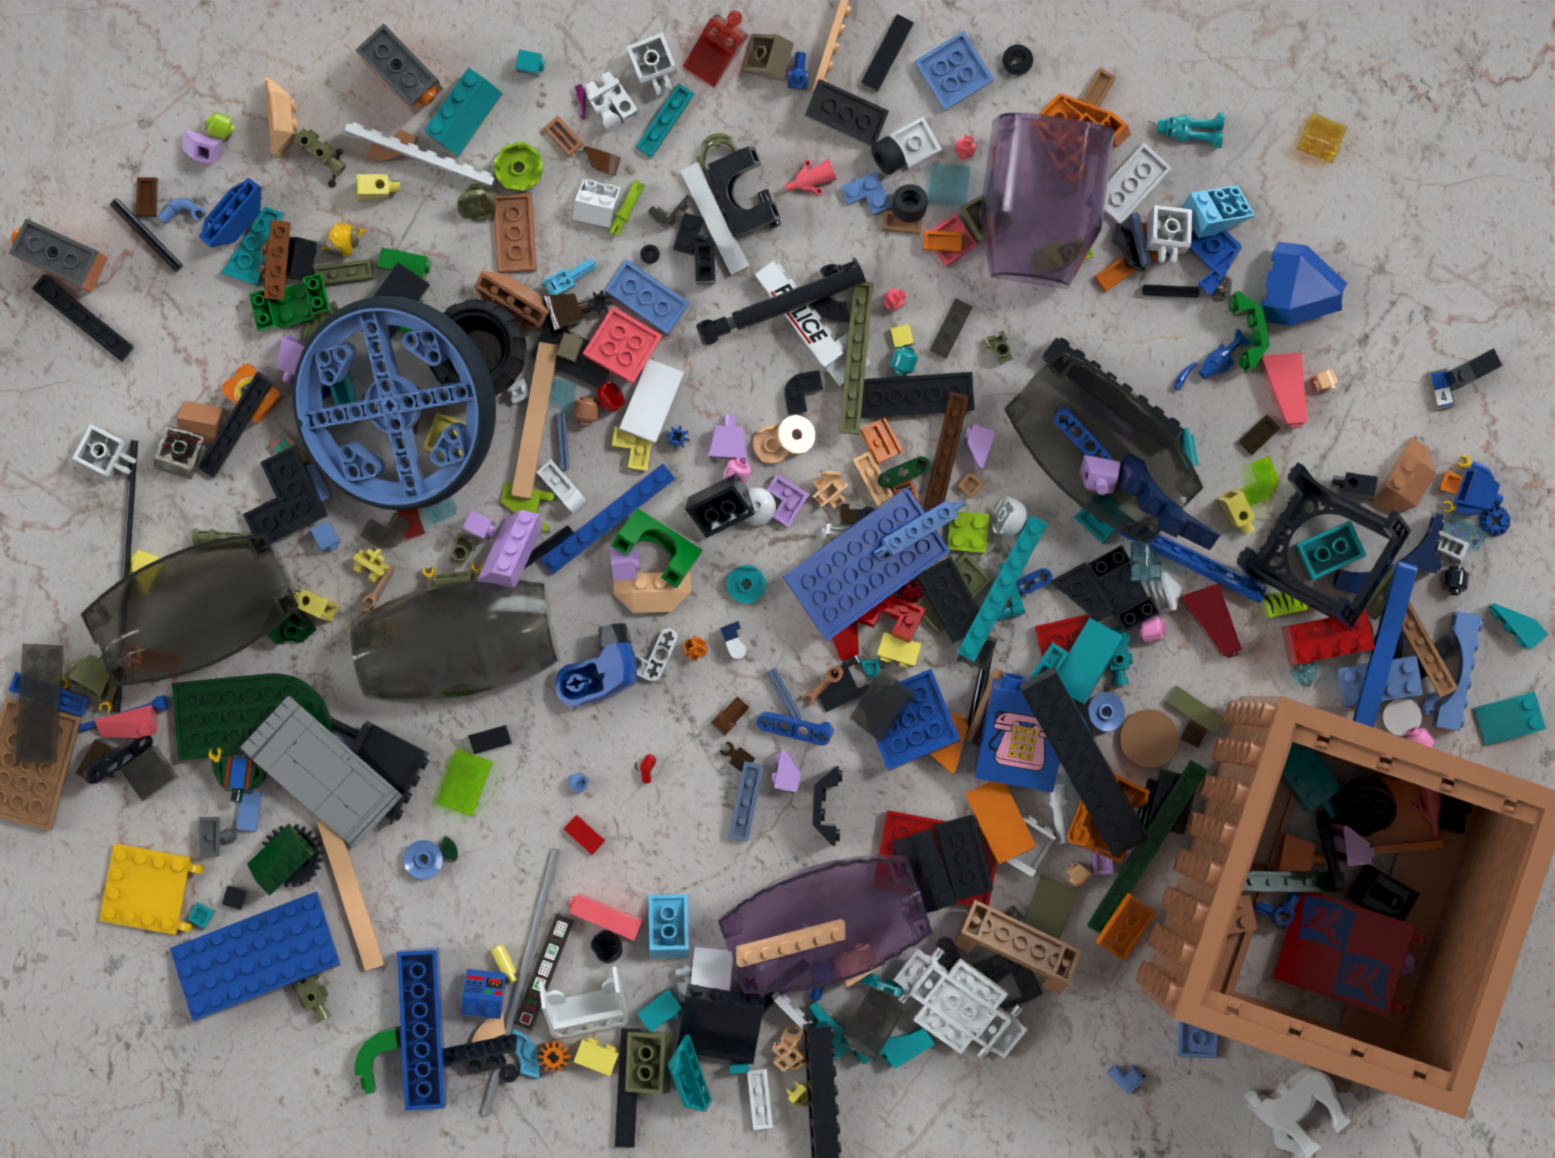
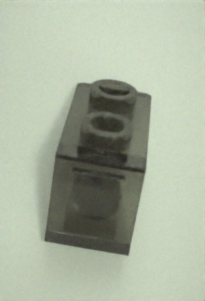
M687 194L668 218L666 217L667 213L660 207L656 209L652 206L648 214L665 229L669 226L673 227L679 220L677 216L681 211L686 212L690 207L691 197Z

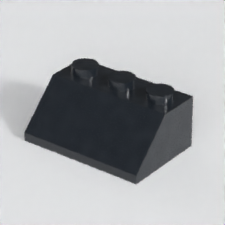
M737 473L689 496L685 507L687 513L706 538L755 515L748 488Z

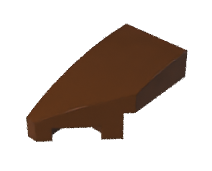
M584 146L583 150L587 153L592 168L595 167L598 171L616 176L621 157Z

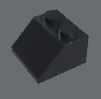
M289 237L286 278L303 280L304 277L313 274L317 242L300 237Z

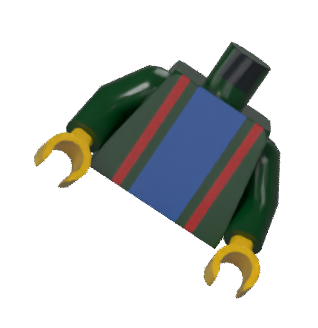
M211 748L209 757L212 759L213 773L218 784L225 791L232 792L230 802L242 803L243 793L252 794L254 789H257L266 779L267 772L250 758L222 756V759H219L222 750L218 748V755H214Z

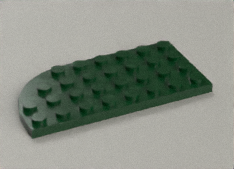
M267 673L172 683L178 761L210 758L209 751L211 748L214 755H218L217 749L220 748L222 750L220 757L245 754L240 750V747L288 696L333 734L332 719L323 698L311 685L291 675Z

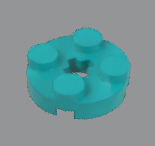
M741 565L734 569L728 577V592L739 603H754L765 592V577L760 570L752 565ZM745 579H749V582L752 583V587H749L748 590H744V587L741 586V582H744Z

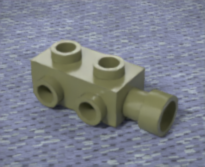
M304 128L301 131L298 130L292 139L328 167L332 174L338 177L346 168V164L341 160L335 159L337 156L333 152L335 148L327 141L322 143L318 140L320 136L311 129L309 131Z
M319 974L307 978L305 983L299 981L291 985L300 995L298 999L303 1008L306 1007L307 1010L313 1008L317 1023L332 1016L329 1009H326L323 1003L327 1001L326 996H328V992L324 985L320 986L317 980L320 978ZM309 994H314V1001L309 999Z

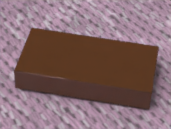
M137 177L136 216L157 217L158 178Z

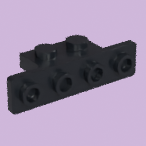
M510 1034L447 1047L444 1049L443 1064L448 1066L463 1063L469 1074L506 1067V1059L503 1054L516 1051L518 1036Z

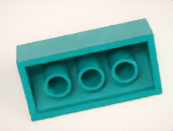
M468 67L425 128L426 135L459 157L502 96V92Z

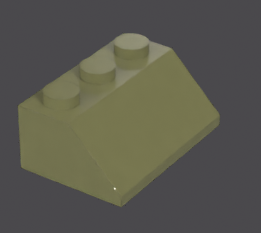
M628 1032L625 1091L650 1094L670 1092L671 1073H669L667 1065L672 1057V1032Z

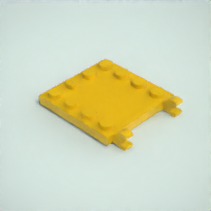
M114 843L99 921L177 935L178 930L192 931L193 923L180 921L189 872L201 874L204 871V865L191 863L192 857Z

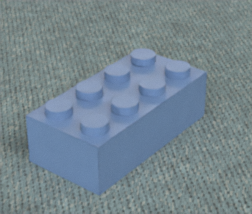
M1417 656L1393 659L1381 701L1423 695ZM1368 663L1335 668L1342 707L1357 705Z

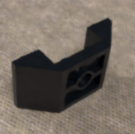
M1120 545L1087 564L1115 611L1113 613L1114 617L1123 630L1127 632L1158 615L1160 612L1151 596L1147 595L1132 568L1131 560L1123 545Z
M835 765L814 784L812 821L813 826L832 846H836V841L840 842V829H836V824H821V821H825V808L821 807L822 801H826V789H822V786H838V782H842L843 771L839 770V766Z

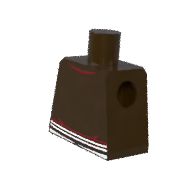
M575 294L545 295L542 299L549 311L546 319L552 336L579 326L583 319L582 314L590 312L589 302L578 303Z

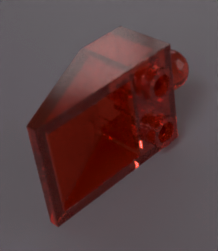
M737 10L729 12L727 20L718 14L712 16L683 67L713 87H716L749 36L736 27L742 22V14Z

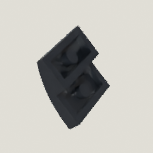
M1445 795L1440 810L1438 829L1455 834H1465L1464 814H1472L1471 803Z

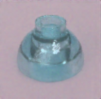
M1314 662L1292 665V676L1300 685L1310 687L1316 680L1318 667Z

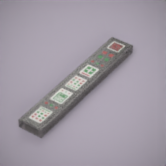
M556 913L514 1024L531 1031L533 1030L542 1006L539 983L543 982L547 992L573 926V919Z

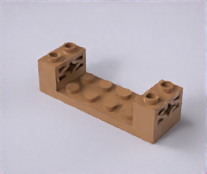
M974 900L966 911L953 943L970 953L978 944L1045 976L1043 988L1058 995L1070 983L1081 954V950L977 900Z

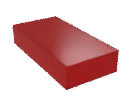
M577 814L564 828L591 855L606 841Z

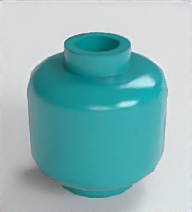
M900 346V348L894 350L890 365L895 369L896 374L906 376L907 373L914 372L918 355L914 349Z

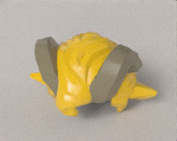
M336 222L329 231L328 240L323 245L322 250H330L335 254L349 257L353 249L358 246L360 237L366 232V229H356L352 225Z

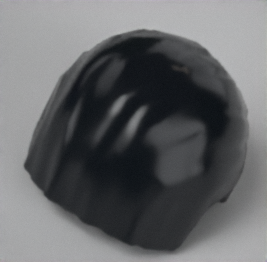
M602 930L594 936L590 943L596 958L606 964L616 962L623 952L620 938L610 930Z

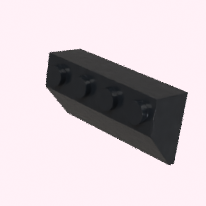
M929 828L892 841L919 915L937 911L957 903Z

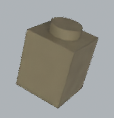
M570 332V334L564 333L556 354L557 357L576 364L584 343L583 339H580L581 335Z

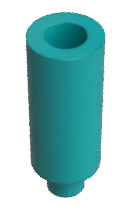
M1183 428L1181 430L1182 436L1179 438L1184 466H1197L1199 463L1194 435L1190 434L1189 428Z

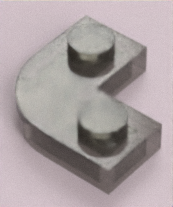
M397 512L393 514L386 528L373 519H369L360 536L379 548H394L403 541L413 522Z

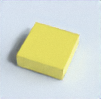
M909 324L890 329L895 348L914 344Z

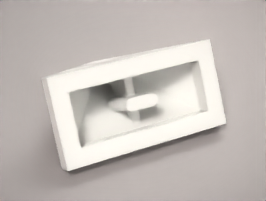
M1166 572L1148 577L1156 607L1160 612L1159 614L1176 610L1182 587Z

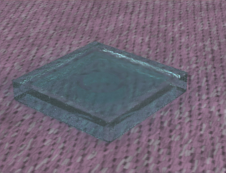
M931 163L928 202L954 205L966 204L970 166Z

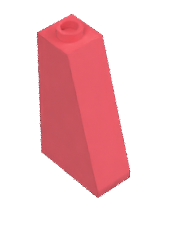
M1302 352L1263 355L1260 359V364L1284 425H1290V428H1301L1302 424L1307 423Z
M579 893L576 897L572 896L568 905L571 908V914L633 941L637 937L643 921L642 918Z

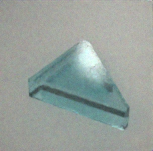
M553 379L551 395L566 414L572 417L576 381Z

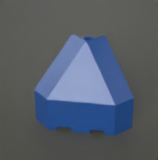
M1278 242L1272 252L1271 260L1274 261L1272 271H1268L1265 285L1268 292L1261 304L1265 322L1291 326L1341 311L1343 291L1348 283L1307 245Z

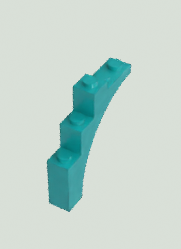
M814 1000L809 1004L811 1009L808 1011L814 1020L818 1019L819 1022L826 1021L833 1027L834 1039H832V1046L835 1048V1058L833 1060L854 1048L855 1051L852 1053L858 1062L862 1061L865 1065L885 1053L883 1058L888 1067L892 1065L896 1069L935 1045L927 1030L922 1026L897 1036L876 1037L863 1035L837 1023L823 1010L817 1001Z

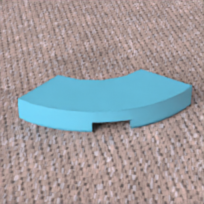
M513 1029L512 1034L518 1036L517 1049L514 1053L519 1058L521 1065L520 1073L539 1079L541 1066L539 1065L540 1059L537 1058L539 1053L536 1046L524 1033Z

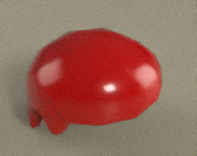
M608 381L598 388L596 393L597 402L606 412H615L624 405V396L615 383Z

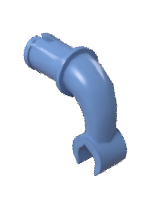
M176 198L169 201V205L158 217L168 224L178 211L181 212L182 209L190 211L195 220L201 221L197 217L196 212L201 211L203 214H207L205 209L197 207L189 199Z

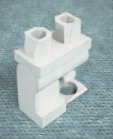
M607 72L600 77L604 83L602 87L597 88L593 81L585 85L589 102L596 114L602 115L605 130L609 132L622 124L621 119L626 123L639 115V112L619 80ZM614 106L620 117L611 112L610 107Z

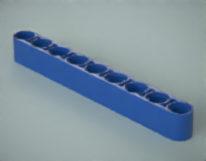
M1397 561L1374 640L1375 649L1371 651L1352 721L1373 728L1375 726L1418 569L1416 565Z

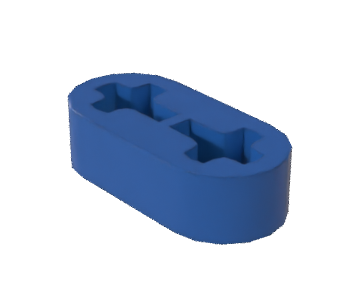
M1042 568L1020 578L1017 582L1018 591L1022 594H1029L1048 585L1052 580V573L1048 569ZM1040 572L1048 574L1045 583L1043 580L1038 582L1035 580L1040 576ZM1023 580L1025 582L1032 580L1034 583L1028 587V591L1020 587L1023 584Z

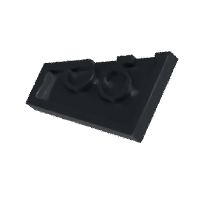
M1085 562L1051 581L1055 587L1097 622L1115 613Z

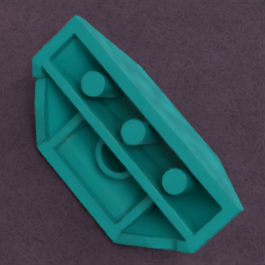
M687 1034L673 1053L667 1068L672 1075L674 1088L677 1090L684 1108L707 1112L712 1098L690 1035Z

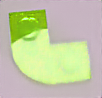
M1269 456L1250 463L1258 482L1240 489L1249 506L1268 499L1277 488L1279 479Z

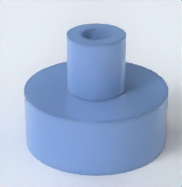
M578 772L568 777L569 788L572 791L581 793L586 789L588 778Z

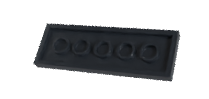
M972 372L864 379L861 419L945 413L950 392L969 396L966 412L975 411Z

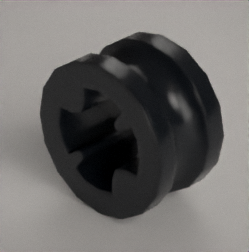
M507 1064L501 1070V1078L508 1083L514 1082L519 1075V1070L514 1064ZM508 1068L510 1070L512 1068L514 1070L513 1075L515 1076L507 1078L505 1076L507 1074L505 1069Z

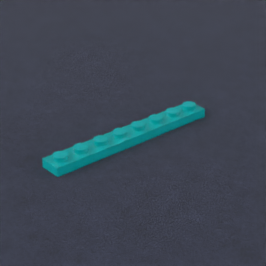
M1030 515L958 649V654L975 662L1048 523Z

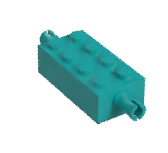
M1292 742L1281 775L1282 781L1305 812H1311L1318 806H1321L1329 819H1334L1337 815L1336 807L1330 799L1331 796L1342 788L1312 748Z

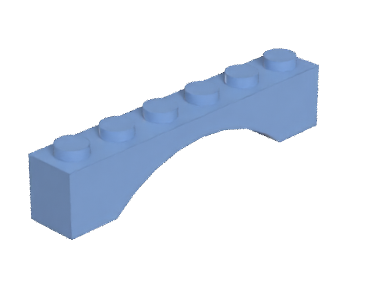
M1459 611L1453 612L1450 632L1459 649V666L1455 681L1458 689L1448 694L1436 706L1433 727L1460 731V728L1464 726L1465 717L1463 716V711L1468 705L1467 689L1471 687L1472 678H1470V673L1475 667L1473 656L1474 651H1477L1479 646L1477 635L1482 629L1480 615Z

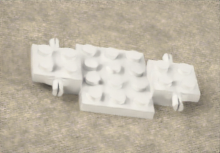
M937 947L932 956L916 948L893 978V981L902 986L904 990L898 998L900 1002L902 1001L905 1004L911 995L923 1004L914 1016L913 1021L960 1054L974 1040L983 1046L977 1054L982 1060L990 1051L997 1053L1005 1059L1028 1030V1026L1017 1018L1023 1007L1016 1004L1011 1012L1002 1009L999 1005L1006 998L1008 992L961 958L948 973V970L938 962V959L944 953L942 949L940 950Z

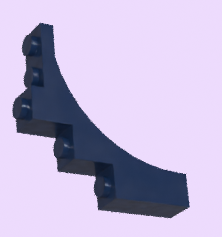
M1129 452L1127 453L1119 469L1121 490L1139 499L1140 510L1157 518L1159 530L1175 538L1179 535L1201 547L1211 550L1220 537V531L1203 524L1173 502L1155 483L1146 467L1145 460Z
M1432 513L1427 533L1407 556L1399 561L1416 565L1418 570L1436 574L1437 570L1440 571L1443 560L1440 559V554L1434 553V550H1437L1439 547L1440 539L1438 535L1439 531H1442L1444 528V515ZM1396 563L1392 564V565L1389 567V569H1388V571L1386 572L1385 576L1387 575V573L1392 569V567H1393ZM1337 569L1332 588L1357 594L1370 571L1350 572Z

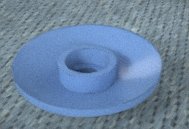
M1103 692L1097 694L1092 698L1088 706L1092 725L1101 731L1115 730L1124 720V705L1112 693ZM1102 709L1106 711L1105 716L1101 713Z
M416 841L405 851V868L415 878H431L442 867V852L431 841ZM423 855L428 858L426 863L421 861Z

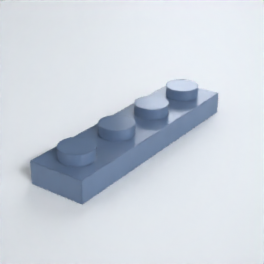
M744 761L729 832V838L748 842L763 764Z

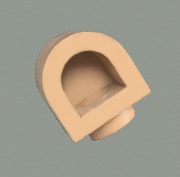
M1332 368L1312 377V385L1316 392L1325 389V392L1336 388L1335 384L1338 383Z
M1078 862L1070 864L1065 871L1071 877L1069 881L1077 888L1080 885L1084 887L1093 876Z

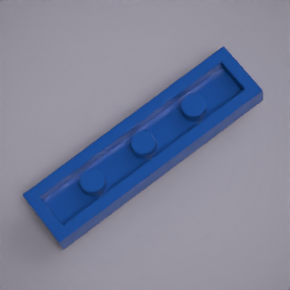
M15 672L9 691L84 717L90 701L88 697L19 672Z

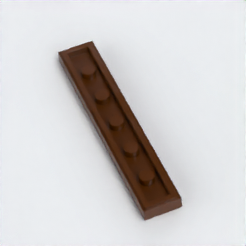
M954 392L949 394L924 506L935 508L945 502L969 400L967 395Z

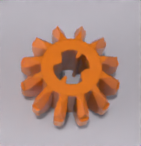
M553 1039L552 1046L546 1041V1048L543 1046L539 1048L543 1053L537 1055V1058L544 1059L539 1062V1065L546 1064L545 1071L552 1067V1073L556 1072V1067L562 1072V1064L564 1066L569 1065V1062L565 1059L571 1058L570 1054H565L569 1047L562 1049L561 1047L564 1042L561 1041L558 1046L556 1045V1039ZM552 1052H555V1054L559 1056V1058L557 1057L556 1061H553V1058L549 1057V1055H551Z

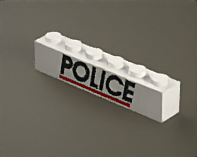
M772 261L755 274V278L770 298L797 288L792 279L788 280L784 275L786 271L780 263L776 264ZM805 305L783 314L824 370L843 356L842 351L844 348L838 340L834 342L831 338L832 332L828 326H822L819 322L821 318L815 309L811 311Z

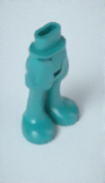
M1219 112L1211 120L1194 119L1188 114L1174 117L1168 116L1167 119L1158 118L1157 134H1165V137L1169 135V137L1178 139L1180 142H1188V139L1208 141L1215 148L1221 149L1223 132H1199L1192 130V128L1223 131L1225 113Z

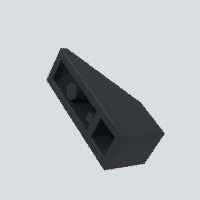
M1493 348L1447 371L1443 375L1451 391L1503 365Z

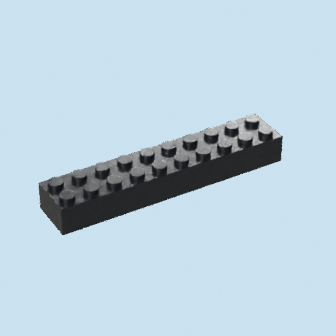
M1055 666L1019 684L1024 698L1112 856L1116 857L1149 840L1146 830Z

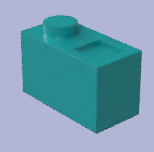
M668 988L639 1010L637 1015L649 1031L653 1032L668 1019L674 1020L681 1015L682 1012L680 1010L683 1006Z

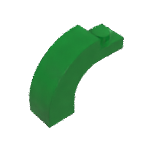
M398 1027L384 1029L374 1034L363 1044L357 1054L354 1072L355 1076L363 1075L361 1087L362 1090L365 1089L366 1094L376 1091L373 1063L376 1056L383 1051L398 1049L401 1046Z

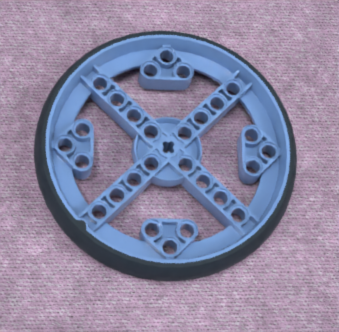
M379 296L361 299L338 309L326 318L315 329L301 352L294 374L292 390L293 410L297 429L302 443L314 464L332 484L345 494L360 502L382 509L400 511L426 508L438 504L460 491L481 467L491 446L495 429V391L491 375L480 351L467 333L444 313L427 304L404 297ZM373 323L376 325V331L373 328ZM387 325L401 326L413 330L404 334L402 338L404 347L431 366L446 362L449 358L461 382L418 389L409 379L400 376ZM363 330L375 382L369 387L364 400L323 407V384L331 386L341 382L357 355V349L352 343L343 342L356 332ZM430 332L433 333L434 340L431 338ZM435 352L438 353L439 359L435 357ZM382 362L385 363L386 369L383 368ZM387 381L390 383L391 389L388 387ZM462 387L466 390V395L462 392ZM444 390L448 393V398L445 396ZM427 394L430 396L431 401L427 399ZM409 397L413 400V404L410 403ZM466 401V425L457 422L445 428L430 455L431 461L435 465L443 467L433 475L424 478L412 427L420 418L424 408ZM374 404L377 405L378 411L375 409ZM370 419L377 428L388 432L400 482L375 477L384 472V461L357 441L350 442L339 448L328 426ZM396 420L400 422V427L397 425ZM454 429L457 431L458 437L454 434ZM401 439L404 440L405 446L402 444ZM458 448L462 451V456L459 454ZM441 452H443L445 459L442 458ZM406 458L409 460L410 465L407 464ZM410 477L414 479V484L411 482Z

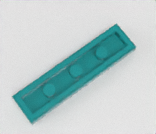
M678 83L636 145V148L650 158H653L695 93Z

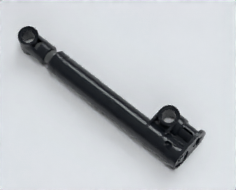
M855 257L852 258V262L844 265H825L820 269L822 278L742 308L740 311H734L731 313V317L726 318L724 316L714 321L710 319L703 320L696 325L703 345L713 344L719 337L731 333V330L735 328L740 331L745 329V327L753 326L866 283L861 266Z

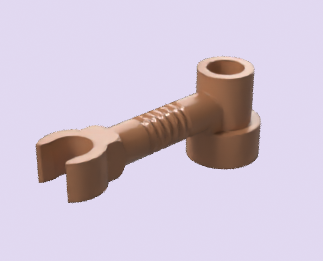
M839 666L830 667L826 672L827 677L814 690L806 693L802 700L810 696L812 702L808 706L813 705L816 702V698L832 682L842 679L843 669ZM834 670L838 671V676L834 674Z

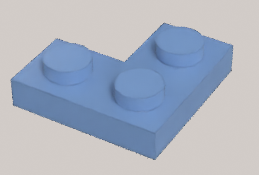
M877 172L841 186L848 205L866 198L873 216L891 208Z

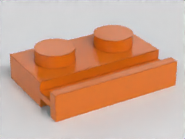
M885 417L859 430L877 465L903 452Z

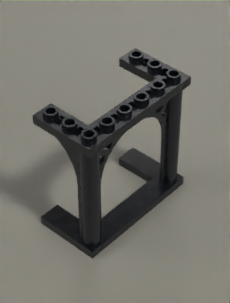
M1297 462L1289 470L1287 478L1295 488V494L1289 498L1288 506L1278 516L1276 526L1269 531L1267 541L1259 548L1257 554L1253 549L1246 546L1244 551H1241L1237 557V565L1250 579L1259 582V580L1338 621L1344 629L1351 632L1412 530L1399 512L1392 509L1389 516L1385 518L1321 485L1312 477L1304 465ZM1307 501H1311L1314 504V510L1311 513L1305 512L1304 505ZM1318 502L1321 503V506H1325L1323 510H1319ZM1301 512L1303 516L1301 519L1297 520V517H1299V514ZM1325 514L1339 515L1389 539V542L1352 603L1343 596H1340L1337 601L1304 584L1295 577L1289 566L1288 547L1295 531L1313 517ZM1280 545H1282V546H1283L1282 551H1281V552H1277V550L1280 549V548H1279ZM1274 557L1283 558V561L1280 565H1270V562ZM1283 568H1285V569H1286V573L1283 574L1280 570H1282Z

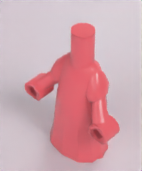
M829 159L811 168V161L805 160L804 166L797 173L795 181L785 184L787 192L800 188L803 191H811L817 196H821L823 194L822 188H815L814 186L837 180Z
M1419 786L1424 808L1421 807L1419 802H1413L1412 808L1420 812L1423 818L1431 823L1433 835H1440V829H1438L1439 815L1443 803L1441 793Z

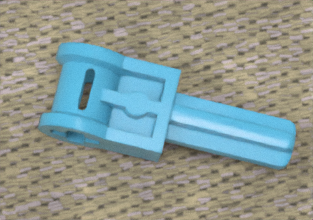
M590 258L568 272L565 268L543 280L541 284L546 287L550 295L563 294L575 287L574 281L596 269L597 266L593 259Z

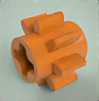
M695 635L693 639H687L683 645V650L686 652L684 655L694 661H697L698 657L703 658L707 653L706 641Z

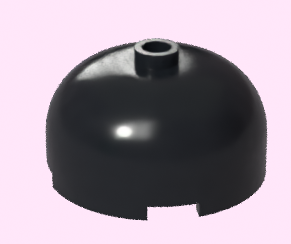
M1361 777L1348 782L1342 787L1336 798L1335 807L1339 822L1350 827L1362 837L1372 836V833L1381 830L1385 831L1392 825L1397 815V805L1393 792L1385 783L1375 778Z

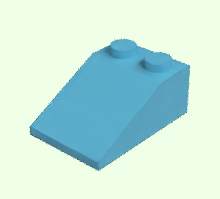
M688 894L648 895L649 959L689 958Z

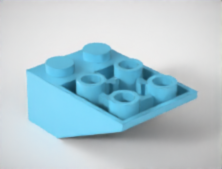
M1238 185L1190 193L1181 207L1192 210V227L1198 238L1216 235L1255 216Z

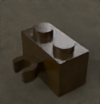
M95 739L78 767L76 774L83 777L84 769L116 747L102 739ZM97 770L91 772L90 778L96 775ZM112 774V775H110L109 777H110V778H114L115 775Z

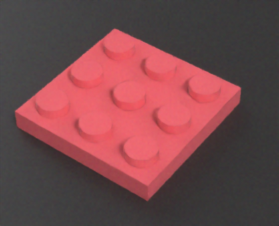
M612 306L582 356L633 385L663 335Z

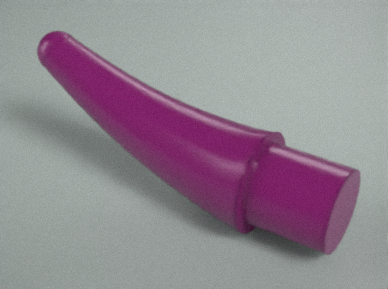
M582 84L575 85V90L580 107V117L583 119L586 110V94Z

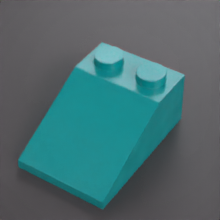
M1527 691L1473 708L1484 745L1546 729L1535 691Z

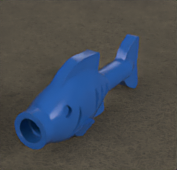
M1236 329L1234 340L1227 347L1221 344L1217 350L1209 353L1198 373L1203 379L1207 380L1211 376L1228 371L1235 363L1230 358L1231 353L1239 345H1249L1251 342L1244 337L1240 329Z

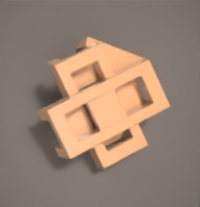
M822 471V477L817 481H813L814 486L819 490L813 495V498L818 501L821 507L829 503L835 509L842 501L846 500L840 492L847 488L848 484H845L840 478L841 472Z
M798 1025L787 1026L781 1036V1042L779 1044L775 1042L772 1050L777 1054L774 1057L773 1063L783 1072L790 1067L796 1071L805 1065V1050L802 1051L798 1048L803 1036V1030ZM792 1029H796L799 1031V1033L790 1034L789 1031Z

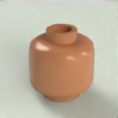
M580 397V400L575 401L573 417L579 420V424L590 426V422L597 421L599 404L595 402L594 398Z

